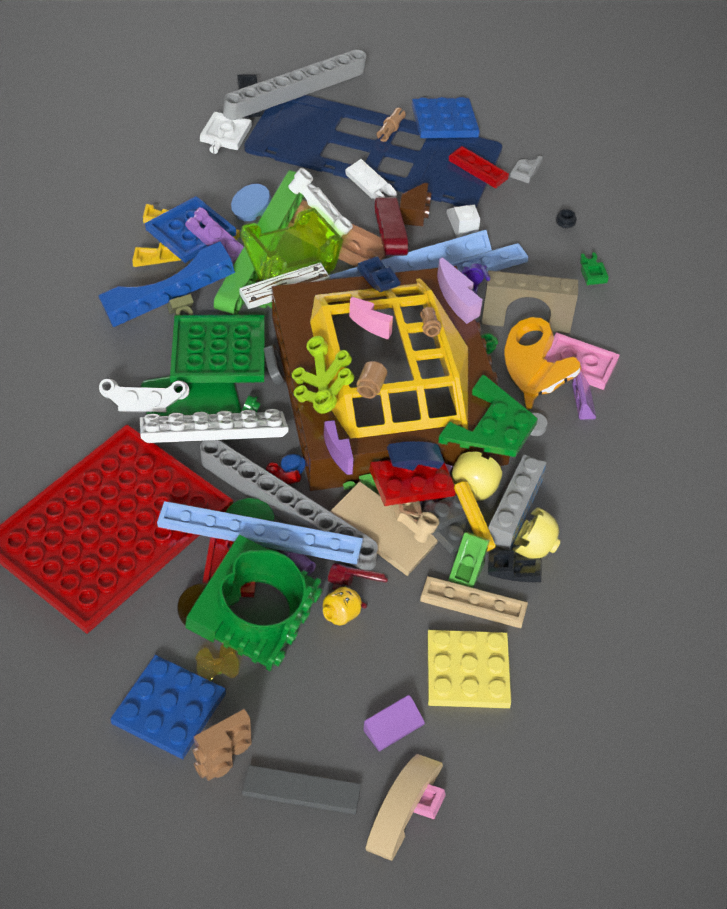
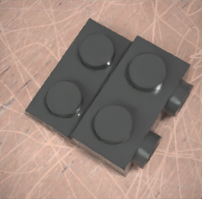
M457 494L452 497L442 498L438 502L430 500L423 506V512H430L439 519L438 527L431 534L450 554L458 552L465 532L474 534Z

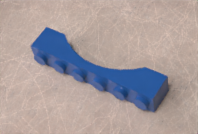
M221 241L201 249L187 267L166 280L141 287L118 286L98 296L112 326L116 327L167 304L171 299L185 296L235 273L229 254Z

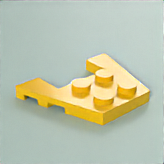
M146 204L143 222L146 223L169 210L162 209V211L154 209L153 205ZM160 242L158 249L135 247L132 262L133 267L179 261L181 259Z

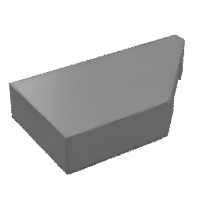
M537 156L536 159L529 161L527 159L518 160L511 171L510 178L530 183L541 165L543 157Z

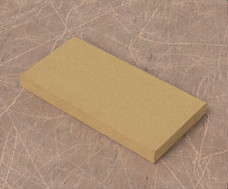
M361 482L330 511L373 539L378 545L377 554L406 576L416 568L438 543V540L432 534H430L427 542L417 541L413 537L414 532L404 523L396 520L393 505L384 506L381 497Z

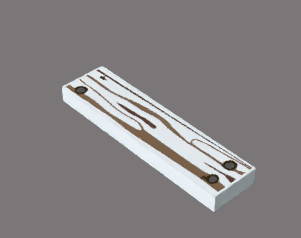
M317 263L239 288V294L248 309L272 302L271 286L330 280V277L322 264Z

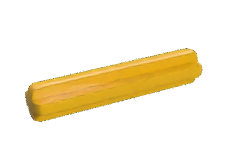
M466 481L459 482L454 486V490L473 533L490 540L487 552L495 548V543L469 484Z

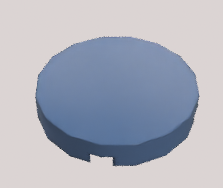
M251 184L243 187L233 197L231 208L239 220L254 221L256 220L255 217L259 215L262 217L272 197L264 185Z

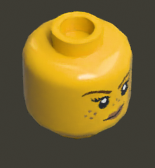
M341 587L326 595L322 605L324 617L339 626L350 622L361 612L362 602L359 594L348 587Z

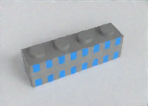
M525 454L523 455L489 525V531L494 540L495 547L505 551L511 550L541 486L547 462Z

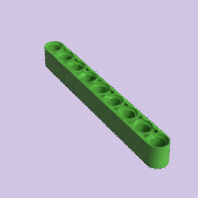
M289 170L235 261L233 265L235 273L226 277L214 299V309L237 315L242 308L244 301L239 294V288L245 287L249 281L256 283L260 276V268H263L264 261L271 257L304 198L303 194L300 192L295 194L288 187L295 178L296 171Z

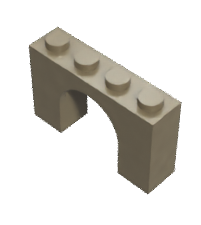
M488 270L491 279L486 283L482 312L483 325L504 327L508 305L519 298L533 297L542 300L549 306L548 323L552 332L570 334L578 298V280Z

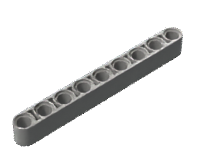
M352 50L228 93L224 96L223 115L229 120H237L362 75L365 69L366 53L362 50Z
M203 440L201 442V463L205 469L249 498L259 499L267 503L275 515L291 525L363 538L357 565H351L368 571L375 568L378 545L373 539L219 440Z

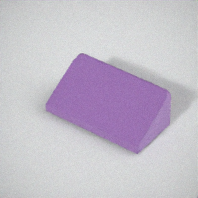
M580 371L579 375L572 382L578 417L580 420L596 419L590 385Z
M407 695L365 720L363 731L380 752L420 728L425 722L410 695Z

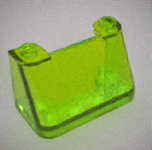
M315 208L299 212L294 226L261 234L260 226L256 223L242 225L240 233L241 240L260 282L317 263H321L329 274L337 264L343 238Z

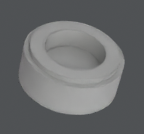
M532 413L538 420L530 435L540 436L547 429V419L542 414Z

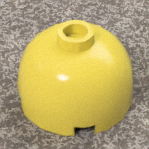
M466 452L458 457L453 466L451 477L453 483L456 485L459 482L466 481L476 501L487 499L499 487L502 478L501 467L493 458L489 457L488 460L481 457L482 453Z
M537 507L531 513L535 517L532 521L526 520L514 542L515 545L519 546L513 548V550L527 558H543L549 552L554 553L560 544L557 521L548 512Z

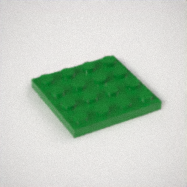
M174 315L170 382H264L265 315Z

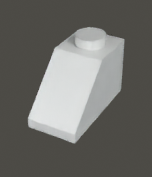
M475 205L447 209L448 218L457 238L479 232L480 217Z

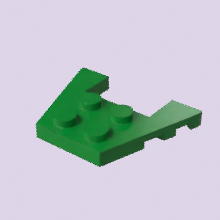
M482 375L473 387L472 395L491 403V406L473 432L449 421L439 435L438 442L445 445L448 442L460 444V447L467 449L470 446L484 448V452L516 457L537 425L538 418L488 377Z

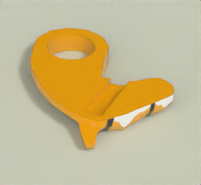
M535 317L521 320L511 328L504 349L508 372L513 382L524 393L527 409H532L534 400L538 395L552 393L562 384L577 377L581 371V364L575 357L565 358L555 363L547 362L545 356L554 341L553 332L547 321ZM536 330L543 333L542 338L533 345L525 346L519 344L521 337L530 331Z

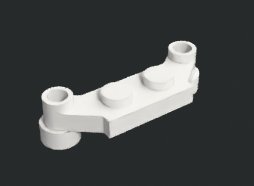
M300 168L288 187L293 193L298 194L300 192L304 195L308 205L315 209L320 215L322 222L329 226V238L337 242L353 226L347 218L339 213L320 188L311 184L313 181L312 175L307 170Z
M104 379L99 387L100 393L104 397L111 399L119 406V412H166L167 407L177 400L185 399L190 393L189 386L183 381H176L168 388L119 387L118 383L113 379ZM111 384V389L105 391V386ZM178 386L183 387L180 393L175 392Z

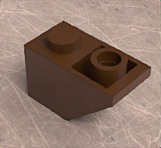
M423 183L401 195L400 212L404 225L423 226L424 218L429 217L430 206H426V204L430 205L431 192H428V183Z

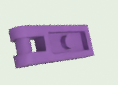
M199 207L194 212L195 216L185 222L186 227L207 246L221 241L233 263L240 255L244 246L216 223L205 209ZM200 222L206 226L204 229L200 227Z

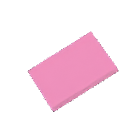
M556 333L545 359L547 362L555 363L569 357L577 358L581 364V372L589 385L604 390L620 355Z

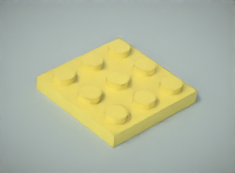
M428 630V706L510 708L511 692L507 633Z

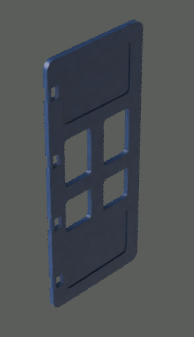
M304 95L266 109L246 140L244 150L252 155L273 158L276 161L320 172L332 173L335 176L347 179L350 178L346 175L345 169L352 164L321 157L322 153L329 143L370 153L365 163L384 180L395 182L394 184L388 183L395 191L405 193L423 183H428V192H431V200L450 203L458 207L475 205L477 207L487 183L450 162L449 155L463 146L496 166L502 152V144L481 137L426 138L421 150L415 151L392 145L399 131L419 135L415 121L403 119L399 123L397 131L393 132L386 142L381 141L384 134L377 140H371L339 132L336 129L343 118L383 126L384 120L390 117V115ZM267 150L273 151V152H277V153H276V154H273V153L267 152ZM385 157L413 163L407 177L379 172L378 169ZM325 165L333 166L335 169L325 167ZM444 195L455 197V199L444 197Z

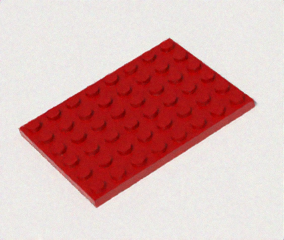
M125 425L0 524V564L88 634L200 536L198 534L158 527L157 521L164 501L226 512L233 504V500L154 443L145 442L139 432L129 425Z

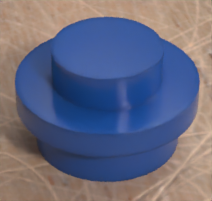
M289 454L282 459L281 468L285 472L298 470L301 474L305 469V460L300 455Z

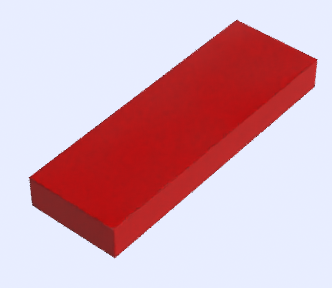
M463 146L449 155L450 162L495 189L508 180L509 173Z

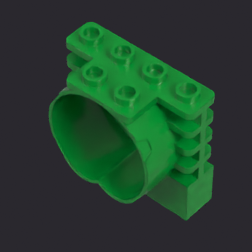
M239 534L188 614L185 628L212 643L216 639L223 643V647L227 649L231 647L238 651V655H245L251 658V662L255 664L259 662L266 666V670L271 672L274 665L278 667L281 665L286 655V652L283 651L287 643L293 644L298 635L300 624L306 622L313 602L316 603L323 591L320 588L322 579L318 577L313 579L304 570L300 572L295 563L287 556L273 550H267V548ZM251 582L266 583L275 587L284 595L289 606V618L274 625H255L236 616L230 610V606L239 602L241 597L240 590L245 584Z

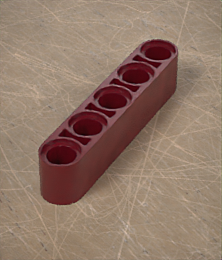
M397 197L375 198V216L385 256H407L408 238Z

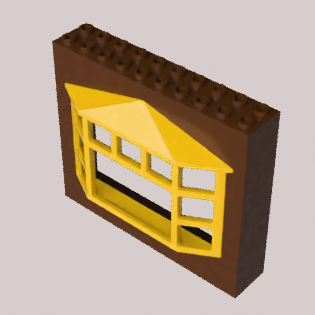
M438 268L394 272L401 282L400 286L383 292L374 289L363 276L271 286L272 320L285 371L286 384L301 453L305 460V471L310 491L343 487V484L349 481L358 484L360 482L359 476L371 473L369 470L371 462L390 460L387 447L389 444L416 441L438 444L444 463L452 466V471L458 457L466 452L482 453L481 457L488 460L491 457L499 466L509 465L510 456L484 452V448L470 446L467 449L460 447V444L448 442L445 445L438 442L439 435L449 421L473 432L491 406V403L472 395L473 387L482 375H485L498 385L497 373L492 371L491 356L486 353V341L480 335V323L474 319L466 324L449 306L439 286ZM351 297L374 303V310L393 309L413 377L412 381L383 384L380 393L377 395L381 396L384 425L361 428L356 426L352 398L363 397L357 392L358 387L350 388L349 385H343L336 395L337 403L335 407L324 414L318 413L314 409L312 402H299L294 396V390L301 385L306 386L311 392H318V387L306 382L297 384L292 378V373L295 369L302 367L306 372L316 375L315 358L306 347L308 341L315 336L323 337L328 344V352L325 355L326 371L335 360L336 354L340 352L331 315L350 313ZM423 305L424 308H434L437 321L441 324L439 334L433 337L436 349L413 350L408 334L423 332V322L406 324L400 307ZM439 358L445 377L422 379L416 361ZM339 371L336 373V375L334 376V378H333V379L331 380V382L328 384V387H329V388L332 386V384H333V383L336 381V379L338 378L337 376H338ZM448 386L456 415L430 419L424 389ZM416 390L421 419L393 423L388 394ZM335 421L338 439H349L353 455L352 474L347 475L336 464L329 453L324 439V422Z

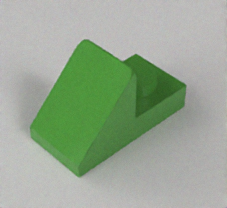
M465 532L448 581L474 588L485 565L484 558L490 540Z

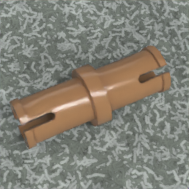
M395 108L391 116L384 120V125L377 132L378 139L384 134L381 141L386 142L390 135L397 131L399 123L406 116L404 110L399 115L402 108Z

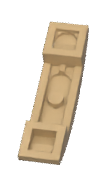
M416 754L407 763L393 783L379 810L366 844V851L393 861L405 838L404 829L428 784H434L443 767L441 762Z

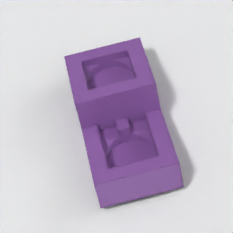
M335 421L324 422V439L329 453L336 464L347 475L352 474L353 455L349 439H338Z

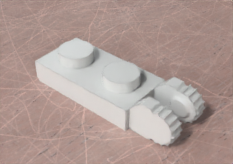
M362 159L345 169L346 175L372 199L385 197L382 192L389 197L397 196L395 189Z

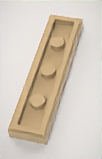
M427 576L420 602L517 628H522L528 602Z

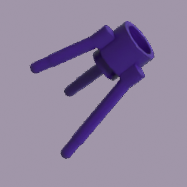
M478 263L471 264L469 267L464 266L463 270L460 271L473 282V292L476 295L483 278L485 277L487 281L491 279L487 271L488 267Z

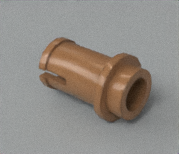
M426 307L422 309L423 312H420L423 321L422 330L427 336L434 337L439 334L441 324L437 321L434 308Z

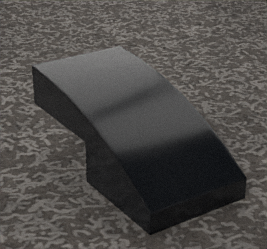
M514 550L489 551L488 575L511 581L541 582L542 558L515 556Z

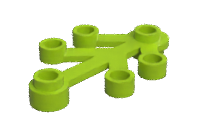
M315 336L308 341L306 347L315 358L316 375L308 373L304 368L299 367L293 371L292 378L297 384L306 382L318 387V392H311L306 386L301 385L294 390V396L299 402H312L314 409L318 413L324 414L335 407L337 403L336 395L343 385H349L354 380V375L350 369L344 368L339 371L341 367H346L351 363L352 357L346 350L338 352L335 360L326 371L325 355L328 352V344L323 337ZM339 371L338 376H337L338 378H337L336 381L332 384V386L329 388V387H328V384L331 382V380L334 378V376L336 375V373Z

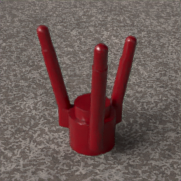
M338 563L332 565L328 575V582L334 584L333 590L345 585L350 586L354 576L380 582L388 581L385 574L351 568ZM361 600V607L367 608V604Z

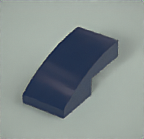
M378 256L358 263L357 269L361 275L377 291L383 292L400 286L401 282L391 267H385Z
M399 442L389 444L387 447L392 466L414 471L418 464L437 469L444 464L439 445L435 443Z

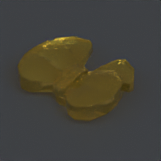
M222 645L219 653L220 659H213L208 648L200 650L195 657L197 661V674L209 681L215 675L222 673L229 678H235L239 673V661L235 655L236 650L231 647L227 649Z

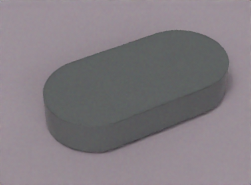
M273 344L264 347L269 374L273 382L278 386L286 381L281 355Z

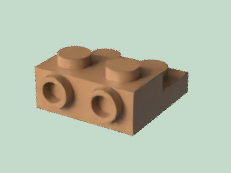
M245 709L194 736L195 748L192 751L197 761L194 763V766L201 778L206 777L209 781L214 777L224 776L233 767L232 755L242 754L251 745L250 717Z

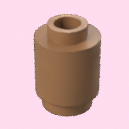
M373 361L367 362L364 365L357 381V392L361 396L371 399L380 393L388 373L382 363Z

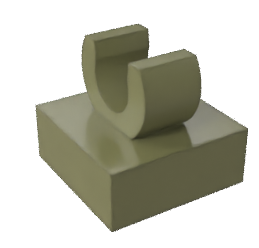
M191 294L169 300L167 304L169 314L175 313V315H180V312L184 311L187 315H193L191 309L193 299Z

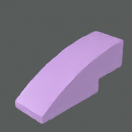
M443 257L439 259L437 277L443 296L453 311L467 324L480 316L483 299L472 291L473 282Z

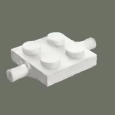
M214 112L200 134V142L212 144L210 152L217 154L220 147L238 150L252 127V120L244 118L229 120L224 117L223 113Z

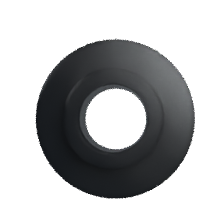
M563 209L557 214L556 223L562 228H571L576 225L577 218L572 210Z

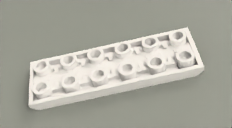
M268 409L265 412L257 413L253 410H244L241 413L220 411L217 414L196 412L193 415L184 416L181 413H172L169 416L159 417L157 414H148L145 417H140L141 438L147 443L283 437L288 432V425L283 411L279 412L277 409Z

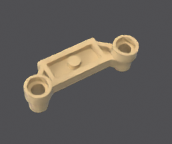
M420 501L393 505L396 520L401 521L414 532L413 537L417 541L427 542L430 534L434 533L439 525L437 516L430 512L422 513Z

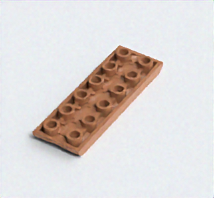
M302 200L285 230V233L354 267H358L359 262L377 256L380 260L386 257L381 237L352 224L353 228L337 242L331 240L328 236L329 226L322 222L318 212L311 208L304 200Z

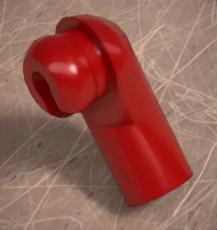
M271 462L266 466V471L288 485L300 482L301 480L298 470L285 472L275 462Z

